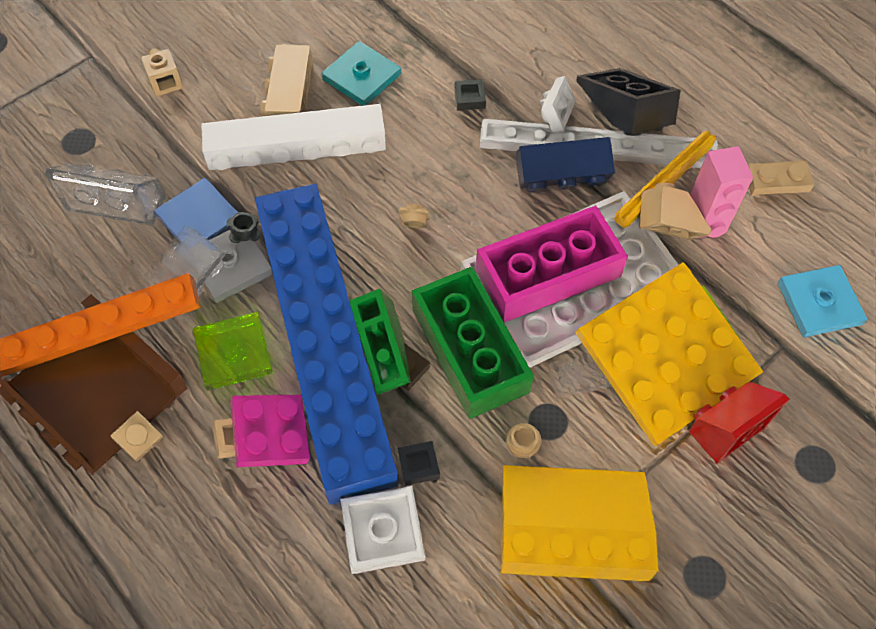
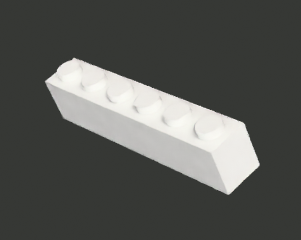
M381 104L202 123V151L209 170H224L234 167L285 163L305 159L314 160L323 157L374 153L386 150Z

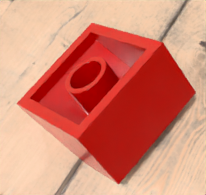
M752 382L746 383L739 389L732 386L719 397L721 402L711 407L710 404H707L694 414L693 417L696 421L690 428L689 433L717 464L767 428L790 399L784 393Z

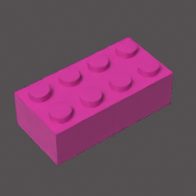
M595 205L477 249L475 271L505 323L620 278L628 255Z

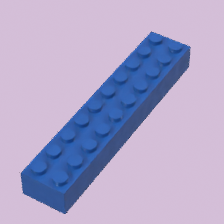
M317 184L254 197L328 503L332 505L341 502L342 498L398 487L397 469Z

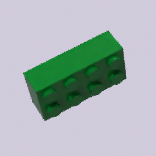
M472 266L411 290L412 311L468 419H472L531 392L534 375Z

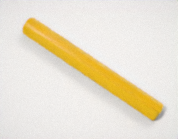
M703 131L616 212L615 222L620 224L622 228L632 224L641 215L642 192L655 188V185L658 183L674 184L714 146L716 141L715 135H711L709 131Z

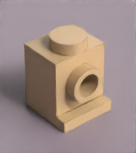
M155 48L150 50L146 56L141 57L156 97L183 88L169 49L161 50ZM171 74L173 76L172 79L165 80L159 83L156 82V79L165 77Z

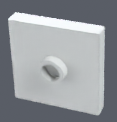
M413 486L341 499L352 574L425 561Z

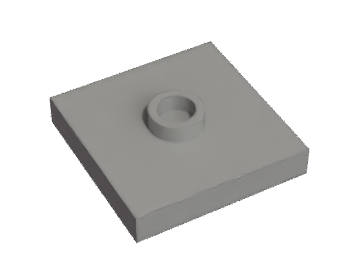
M231 230L186 251L215 303L273 275L271 266L256 242L248 240L233 243L229 240Z

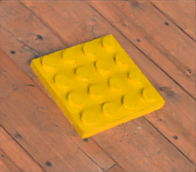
M684 262L575 331L653 446L659 445L695 420L694 414L705 405L710 404L711 407H714L721 402L719 397L730 387L735 386L739 389L763 373L761 367Z

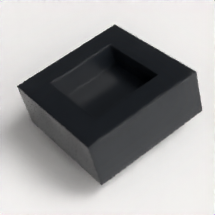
M433 441L398 448L405 486L440 479Z

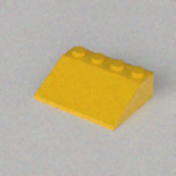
M503 465L501 574L650 581L658 572L656 528L645 472Z

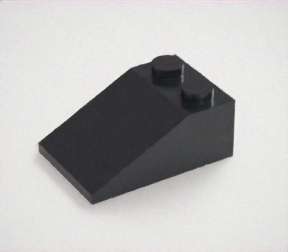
M621 68L577 76L576 82L609 123L623 130V133L626 135L639 136L644 131H661L663 127L676 124L680 89Z

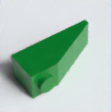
M380 288L350 300L349 302L376 393L380 395L410 383L402 329L393 300Z

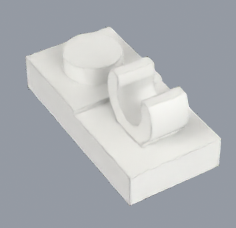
M565 76L556 78L551 90L543 94L545 99L540 100L543 120L545 123H549L553 133L564 130L576 101Z

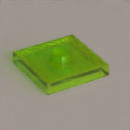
M258 312L193 328L203 382L207 391L273 374Z

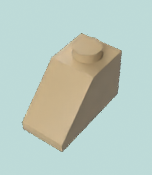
M658 183L655 185V188L642 192L640 229L687 240L711 235L710 226L688 191L676 189L672 183Z

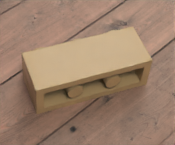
M276 44L274 56L269 57V72L271 76L265 80L267 99L262 100L261 103L262 117L307 111L313 70L309 45Z

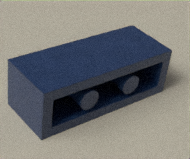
M610 137L519 146L515 154L520 189L528 188L529 192H541L547 190V186L558 185L559 189H569L576 187L577 183L588 182L589 186L603 185L607 183L606 180L615 174Z

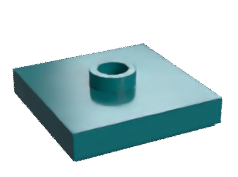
M358 41L321 74L323 81L361 106H365L401 75V67L361 41Z

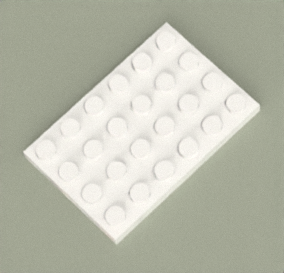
M625 191L584 208L587 209L595 205L598 207L628 255L622 276L504 323L529 368L581 344L582 342L575 333L577 329L679 265L655 232L640 229V216L626 228H622L620 224L615 222L616 212L630 200ZM476 255L461 261V269L464 270L472 266L475 271Z

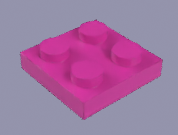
M302 394L232 396L230 404L236 467L308 463L310 454Z

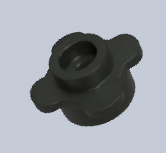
M239 212L227 220V226L231 229L229 240L233 243L259 240L261 232L257 230L256 226L258 218L247 212Z

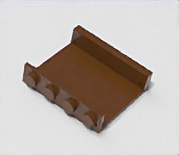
M90 294L81 304L84 309L101 304V302ZM134 332L26 368L10 381L6 377L3 379L0 376V395L10 405L17 401L22 406L17 412L32 427L38 422L44 428L39 434L53 448L60 444L67 451L62 457L76 471L83 466L91 475L121 449L111 438V435L138 411L150 423L187 389L181 375Z

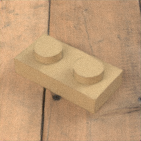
M807 161L748 164L753 175L749 185L751 195L811 192L815 185Z

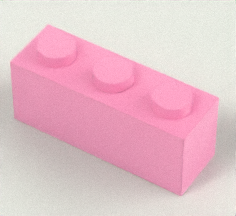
M739 146L708 151L690 194L711 228V235H708L711 238L719 237L727 232L753 179V175Z

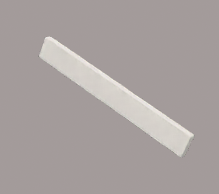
M482 119L479 148L517 151L519 146L610 137L613 160L668 165L696 138L641 133L639 136H629L624 134L623 131L565 126L563 131L553 133L549 124ZM717 140L714 142V146L708 151L718 150ZM707 152L691 168H701Z

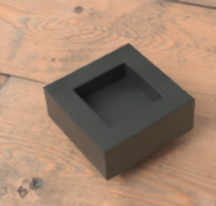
M483 79L454 81L457 111L486 109Z

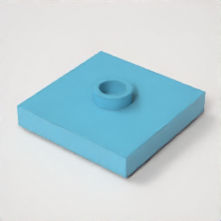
M841 265L783 276L777 282L803 338L864 325L868 320Z

